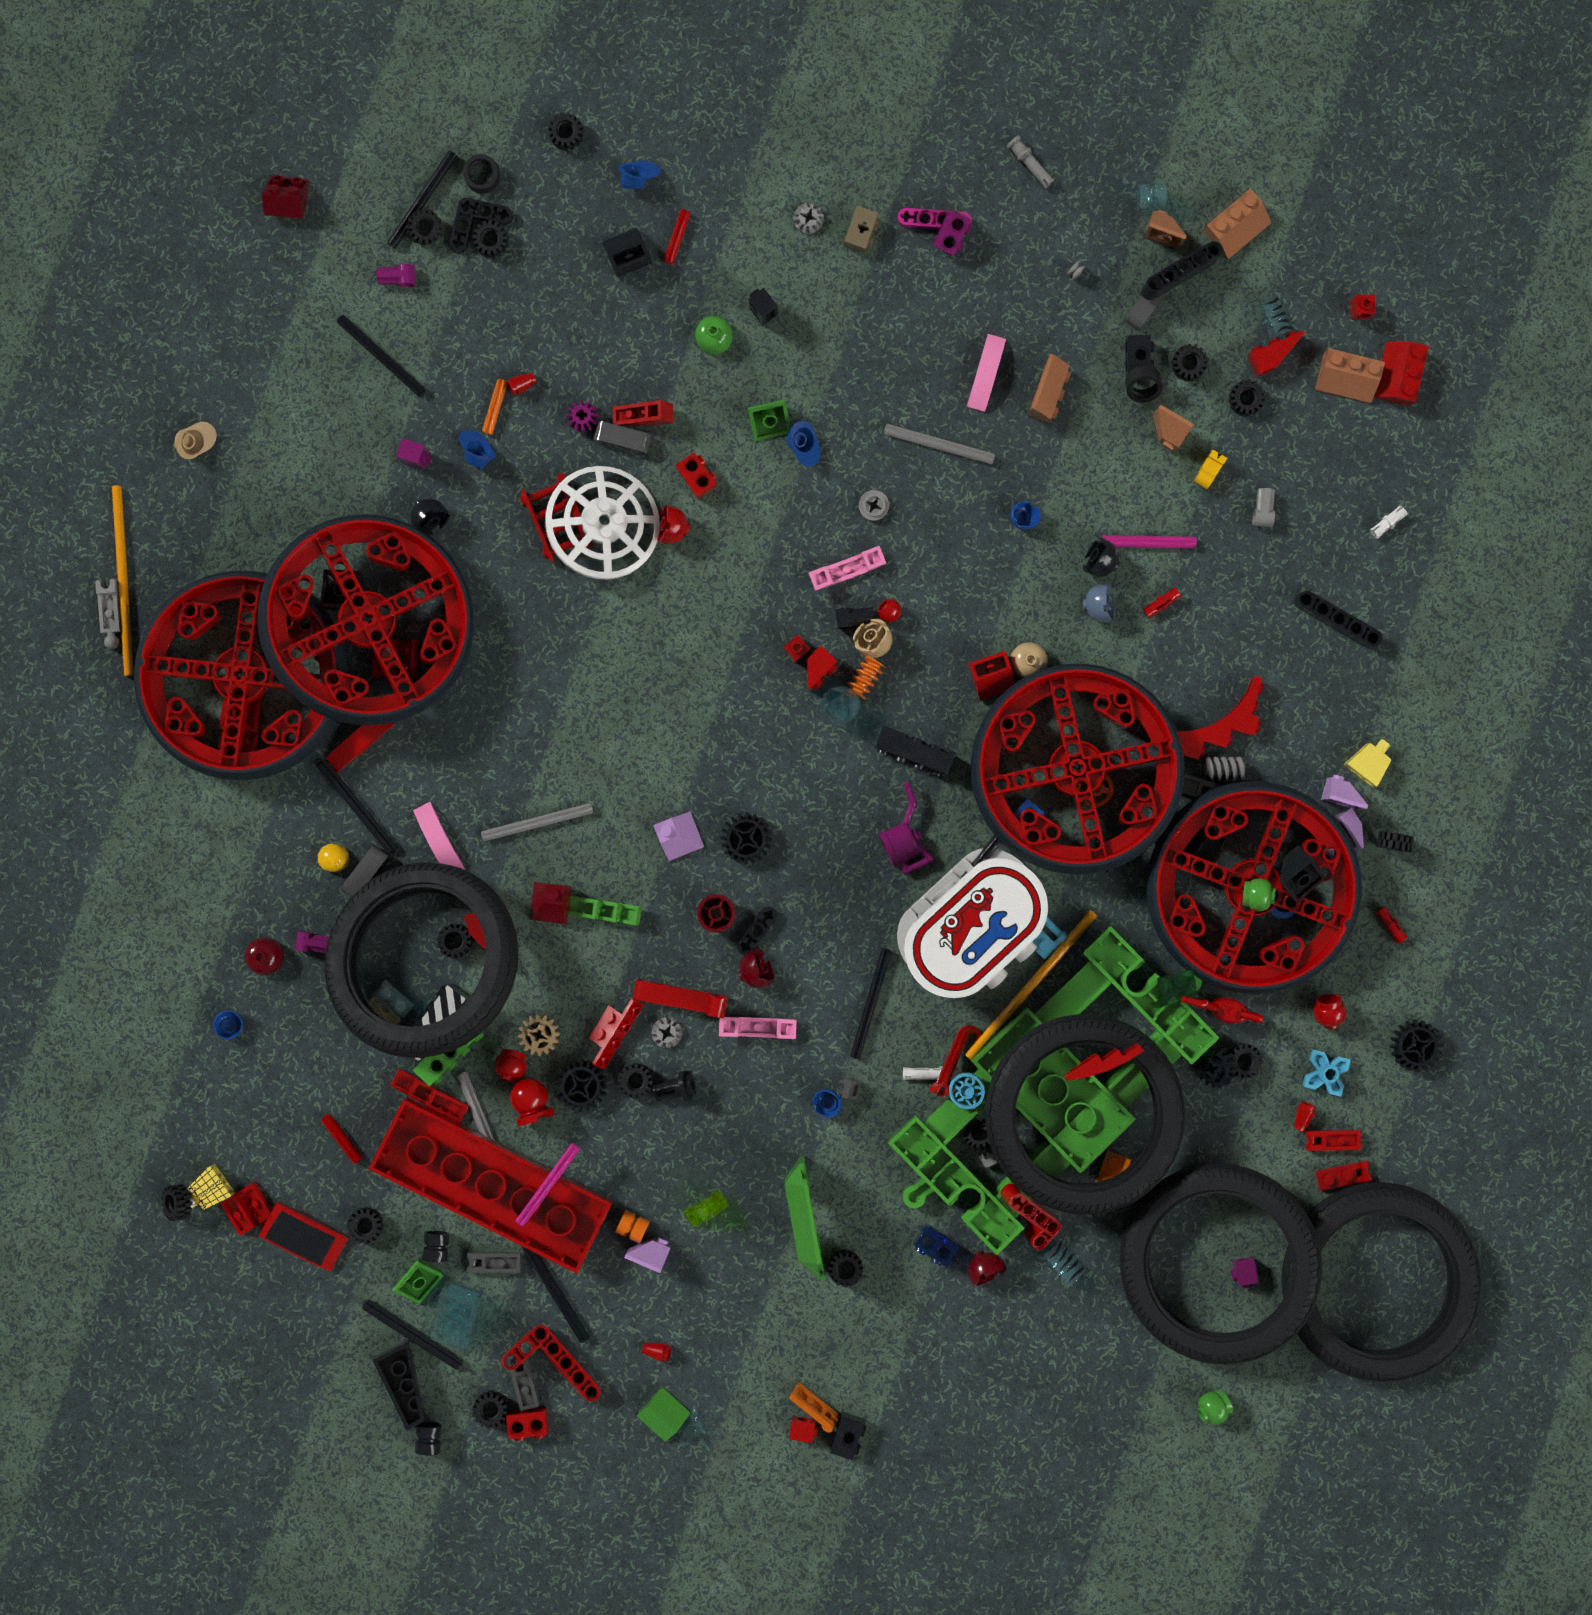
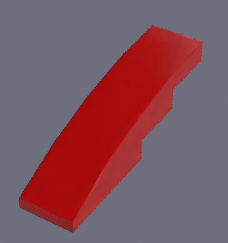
M393 722L382 725H362L326 758L335 770L339 772L364 753L369 746L380 739L385 732L396 724Z
M1135 1043L1123 1053L1117 1048L1102 1058L1094 1053L1064 1074L1063 1077L1067 1081L1090 1077L1126 1063L1144 1052L1139 1044Z
M401 1068L397 1070L390 1083L391 1087L407 1094L408 1097L459 1123L469 1107L468 1104L436 1086L431 1085L429 1087L421 1078Z

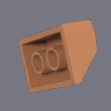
M1250 188L1207 224L1203 232L1211 241L1221 244L1223 248L1222 254L1228 260L1271 224V220L1263 202Z
M1328 348L1323 354L1315 390L1370 404L1380 383L1385 362Z
M1050 354L1047 359L1028 416L1050 423L1052 418H1056L1059 410L1056 407L1057 401H1062L1065 392L1062 389L1064 382L1068 383L1071 372L1068 371L1070 365L1053 354Z

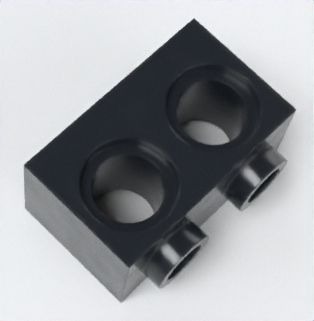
M764 287L761 290L756 289L749 295V309L762 326L778 316V305Z

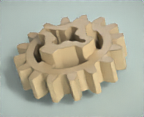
M537 1014L536 1019L530 1016V1022L523 1021L525 1027H519L522 1034H519L518 1037L523 1039L519 1044L526 1045L524 1051L530 1049L531 1055L537 1052L538 1056H541L542 1051L547 1055L549 1054L548 1048L555 1049L553 1043H559L556 1036H559L560 1033L555 1031L559 1026L552 1025L554 1019L548 1021V1015H545L542 1019L540 1014ZM540 1022L535 1029L529 1027L533 1023ZM547 1026L550 1028L552 1035L548 1034ZM540 1030L542 1031L541 1035H543L545 1038L541 1037L538 1040L537 1035H535V1033H537ZM527 1035L530 1036L532 1044L529 1043ZM540 1043H549L547 1046L539 1048Z

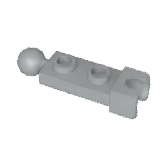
M110 579L108 588H105L104 582L96 580L100 633H107L104 644L108 649L113 650L120 643L115 633L121 632L118 580Z

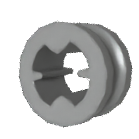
M1077 261L1067 272V275H1072V279L1075 280L1085 269V266H1080V262Z

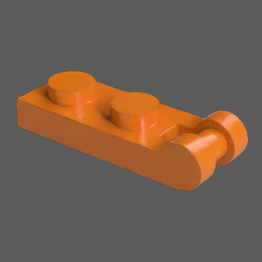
M799 1382L788 1398L819 1422L824 1431L832 1432L839 1420V1414Z

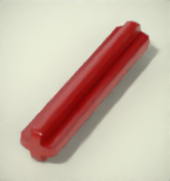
M680 210L664 256V262L667 264H674L690 217V211Z
M330 1114L324 1116L321 1119L323 1125L353 1164L358 1163L362 1159L361 1154Z

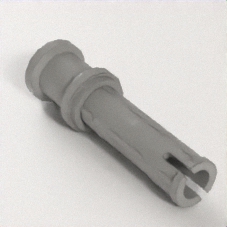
M1019 135L1008 143L1006 148L1012 150L1017 156V160L1023 162L1046 189L1051 185L1050 183L1054 182V179L1031 154V148L1025 146L1020 140L1021 137Z

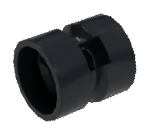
M425 1231L424 1244L427 1246L423 1250L422 1260L446 1262L448 1260V1250L445 1246L449 1244L450 1233L445 1231Z
M422 1422L416 1426V1434L419 1438L415 1441L416 1454L431 1456L440 1453L441 1441L438 1440L442 1432V1425L440 1423Z

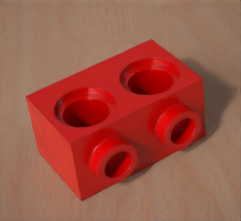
M692 453L675 466L697 499H700L717 487L715 483L717 478L712 471L708 472L704 467L706 462L702 456ZM690 463L698 465L695 471H689L687 466ZM702 478L709 481L705 487L698 485V481Z
M547 1407L509 1411L506 1415L508 1438L514 1439V1441H522L526 1437L532 1436L534 1439L544 1438L549 1432ZM533 1421H541L542 1427H535L533 1425ZM520 1422L523 1425V1429H516L514 1423Z

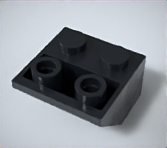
M638 228L602 242L617 278L652 264Z

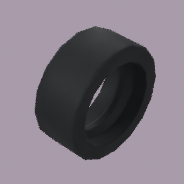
M477 154L466 161L463 167V176L466 184L472 191L486 194L492 192L500 182L501 174L493 158L484 154ZM480 163L489 165L493 171L492 179L483 185L474 183L471 178L472 168Z
M1138 366L1132 369L1126 376L1127 395L1135 402L1146 403L1153 401L1163 390L1161 374L1152 366ZM1141 379L1155 381V384L1148 389L1140 390L1133 387Z

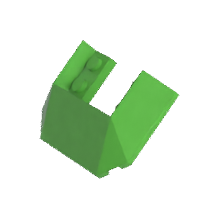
M803 1155L799 1157L785 1177L784 1184L798 1261L820 1280H825L824 1263Z

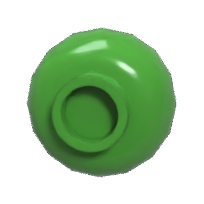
M1257 878L1251 882L1245 881L1243 906H1249L1250 909L1255 911L1267 910L1270 904L1275 903L1276 888H1272L1271 883L1266 879Z
M1222 1390L1207 1392L1198 1401L1199 1408L1197 1413L1205 1423L1208 1422L1212 1425L1222 1424L1229 1417V1414L1233 1412L1232 1404Z

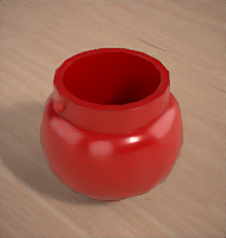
M1323 994L1316 998L1313 1015L1316 1022L1324 1028L1335 1029L1345 1021L1347 1010L1339 995Z
M502 1049L500 1055L494 1061V1071L499 1075V1079L514 1083V1080L522 1078L527 1068L526 1054L511 1049Z

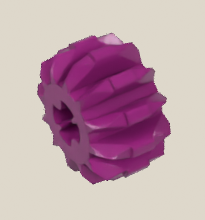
M583 400L579 401V406L573 402L574 409L568 408L567 410L571 414L566 415V419L571 420L568 423L569 427L574 426L575 432L580 427L582 433H585V427L592 431L593 429L590 424L597 425V421L594 419L599 418V415L594 413L597 410L596 407H591V402L589 401L585 406ZM580 413H584L587 417H584V420H580L578 415L581 416Z

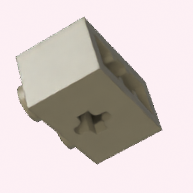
M856 206L844 240V247L864 254L867 248L871 249L874 238L871 237L872 233L878 230L880 224L877 212ZM864 227L866 228V231H864L862 234L860 233V230H862V228Z

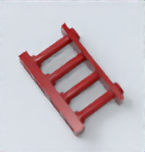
M563 473L556 475L558 481L555 482V485L531 495H527V492L523 489L521 490L523 496L520 497L523 507H528L544 545V549H542L543 555L551 563L555 562L553 555L556 553L549 547L546 540L547 532L546 530L542 531L538 521L545 518L546 509L535 513L531 503L551 495L559 483L566 478ZM563 492L565 499L562 500L563 502L554 505L552 514L565 509L570 499L568 494ZM575 501L571 508L572 517H581ZM571 525L574 528L578 527L580 534L576 538L580 542L586 534L581 525ZM565 526L553 527L554 534L565 530ZM570 540L559 544L563 551L574 547ZM592 540L586 546L587 549L594 546Z

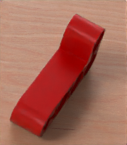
M1007 1184L1002 1188L1001 1196L1008 1205L1031 1222L1025 1230V1238L1034 1249H1044L1060 1231L1061 1223L1051 1211L1028 1197L1014 1184Z

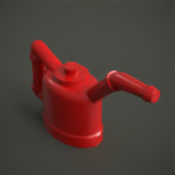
M1182 996L1181 998L1183 1003H1188L1201 1009H1208L1214 1018L1223 1022L1237 1024L1245 1020H1251L1256 1023L1263 1021L1261 1014L1249 1012L1244 1004L1229 997H1216L1209 1002L1187 996Z

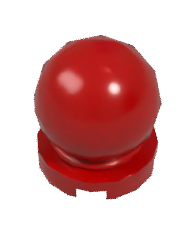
M521 1079L511 1090L510 1104L514 1111L520 1114L515 1119L517 1126L527 1125L538 1121V1118L544 1116L547 1118L555 1114L553 1107L546 1106L548 1093L545 1086L536 1079Z

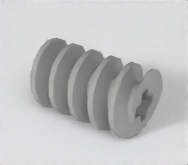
M1240 756L1236 757L1235 760L1233 757H1229L1228 760L1226 757H1221L1220 761L1218 757H1214L1213 760L1210 757H1206L1204 760V779L1206 780V777L1209 776L1210 780L1213 781L1214 776H1217L1218 781H1221L1222 775H1224L1226 781H1228L1230 775H1232L1233 780L1236 781L1237 776L1240 775L1241 780L1244 781L1245 762Z

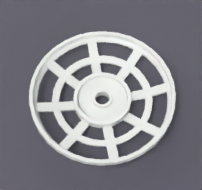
M594 466L578 470L559 483L547 505L545 527L552 549L565 565L586 577L608 580L626 576L637 570L647 561L658 541L660 519L653 497L639 480L620 469ZM595 471L597 482L586 484L577 491L567 485L579 475ZM603 471L620 474L630 479L633 483L625 489L616 483L604 481ZM597 487L599 498L588 501L581 494ZM605 487L616 489L623 494L617 501L606 497ZM638 488L648 498L654 516L643 515L639 502L633 496ZM562 490L570 496L565 507L564 518L552 519L554 503ZM628 499L634 505L637 515L626 514L623 505ZM575 501L584 507L581 517H570L571 508ZM606 516L609 519V524L602 525L599 522V517ZM627 523H638L637 533L633 540L625 533ZM644 523L654 524L653 539L647 551L644 552L637 545L643 533ZM571 525H581L586 534L580 542L575 537ZM565 526L567 536L575 546L568 556L558 544L553 527ZM619 538L627 545L623 550L611 553V543ZM591 540L603 544V554L593 552L587 549L586 546ZM631 550L640 558L631 566L612 572L611 560L623 557ZM581 552L591 558L604 560V572L587 569L578 565L574 560Z

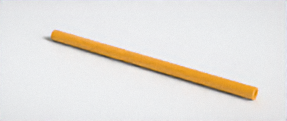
M114 485L112 486L124 676H134L122 486Z
M1092 910L1084 916L1068 937L1058 946L966 1052V1057L971 1060L984 1048L1096 919L1097 915Z

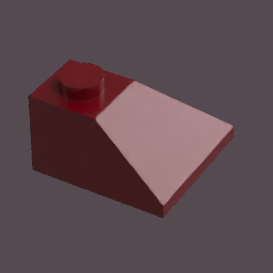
M534 882L530 920L567 924L572 886Z

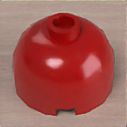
M665 505L659 518L662 521L658 542L675 544L683 539L684 534L687 535L689 533L690 523H687V517L682 510L674 506Z

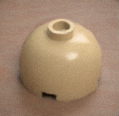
M871 619V623L866 625L862 623L856 629L853 641L855 642L856 649L862 655L878 658L886 654L891 648L892 633L884 621Z
M1032 642L1018 645L1011 653L1009 659L1013 673L1020 679L1045 669L1048 665V656L1045 650L1040 645Z

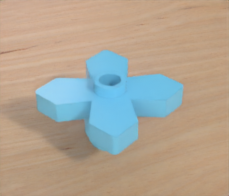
M1313 1049L1309 1061L1316 1070L1305 1075L1303 1086L1315 1090L1324 1084L1329 1094L1342 1096L1344 1085L1340 1081L1339 1076L1348 1071L1351 1060L1337 1056L1329 1062L1325 1052Z

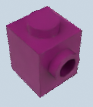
M1252 1257L1232 1260L1233 1269H1231V1277L1237 1285L1242 1286V1288H1251L1253 1284L1258 1283L1255 1260Z

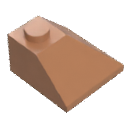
M1158 210L1153 211L1143 237L1179 250L1186 239V234L1171 216H1168V213Z
M1162 405L1153 414L1159 441L1163 443L1162 446L1169 451H1176L1194 424Z

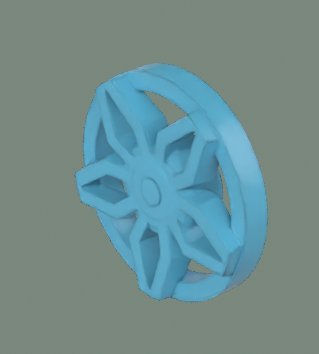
M961 1073L951 1081L949 1095L953 1103L958 1107L973 1109L984 1100L986 1093L985 1085L977 1075ZM961 1077H967V1078L965 1079V1083H964L963 1080H960L959 1078H961ZM970 1077L972 1078V1083H968ZM975 1080L980 1084V1086H973L975 1084ZM953 1085L959 1090L955 1095L953 1094ZM975 1089H980L982 1091L975 1092ZM981 1095L980 1100L976 1103L975 1096ZM966 1099L968 1105L961 1104L960 1101Z

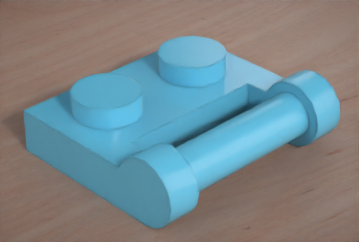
M1048 917L1045 926L1057 938L1053 941L1041 931L1038 937L1032 941L1037 946L1035 951L1044 960L1068 937V934L1065 931L1062 932Z

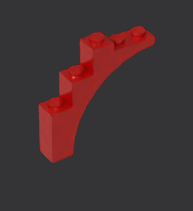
M1252 677L1239 703L1229 714L1216 723L1202 729L1177 731L1182 745L1183 756L1199 760L1205 752L1206 746H1203L1204 743L1227 748V745H1230L1233 739L1231 731L1248 736H1254L1255 733H1258L1261 722H1258L1259 717L1252 714L1258 708L1259 702L1256 700L1264 687V683H1262L1263 678Z

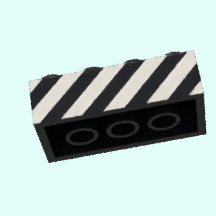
M455 984L443 985L436 994L439 997L434 1002L431 1001L425 1008L427 1013L419 1017L413 1026L432 1024L448 1017L458 1010L469 999L470 995ZM425 1057L415 1058V1059H416L417 1061H421V1060H423Z

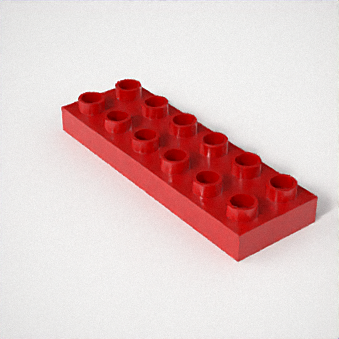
M408 1097L403 1099L369 1167V1170L576 1274L580 1270L614 1201L561 1175L525 1226L519 1225L516 1219L552 1169Z

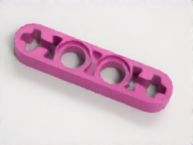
M903 208L899 211L897 219L902 227L939 230L941 224L938 219L941 216H946L948 211ZM959 212V213H961V214H964V215L970 217V219H971V216H970L968 213H966V212ZM904 213H907L908 217L913 218L917 214V223H914V219L911 218L908 219V222H904V218L901 217L904 216ZM923 214L928 215L930 222L923 224L920 221V216ZM955 222V226H953L954 228L962 227L960 222Z

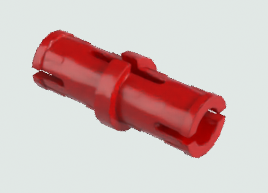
M1173 587L1164 595L1156 597V600L1143 608V611L1150 619L1162 609L1166 610L1168 605L1181 597V594Z
M1386 906L1375 911V914L1384 925L1383 928L1386 931L1388 930L1397 944L1407 939L1408 936L1398 925V920L1393 918Z

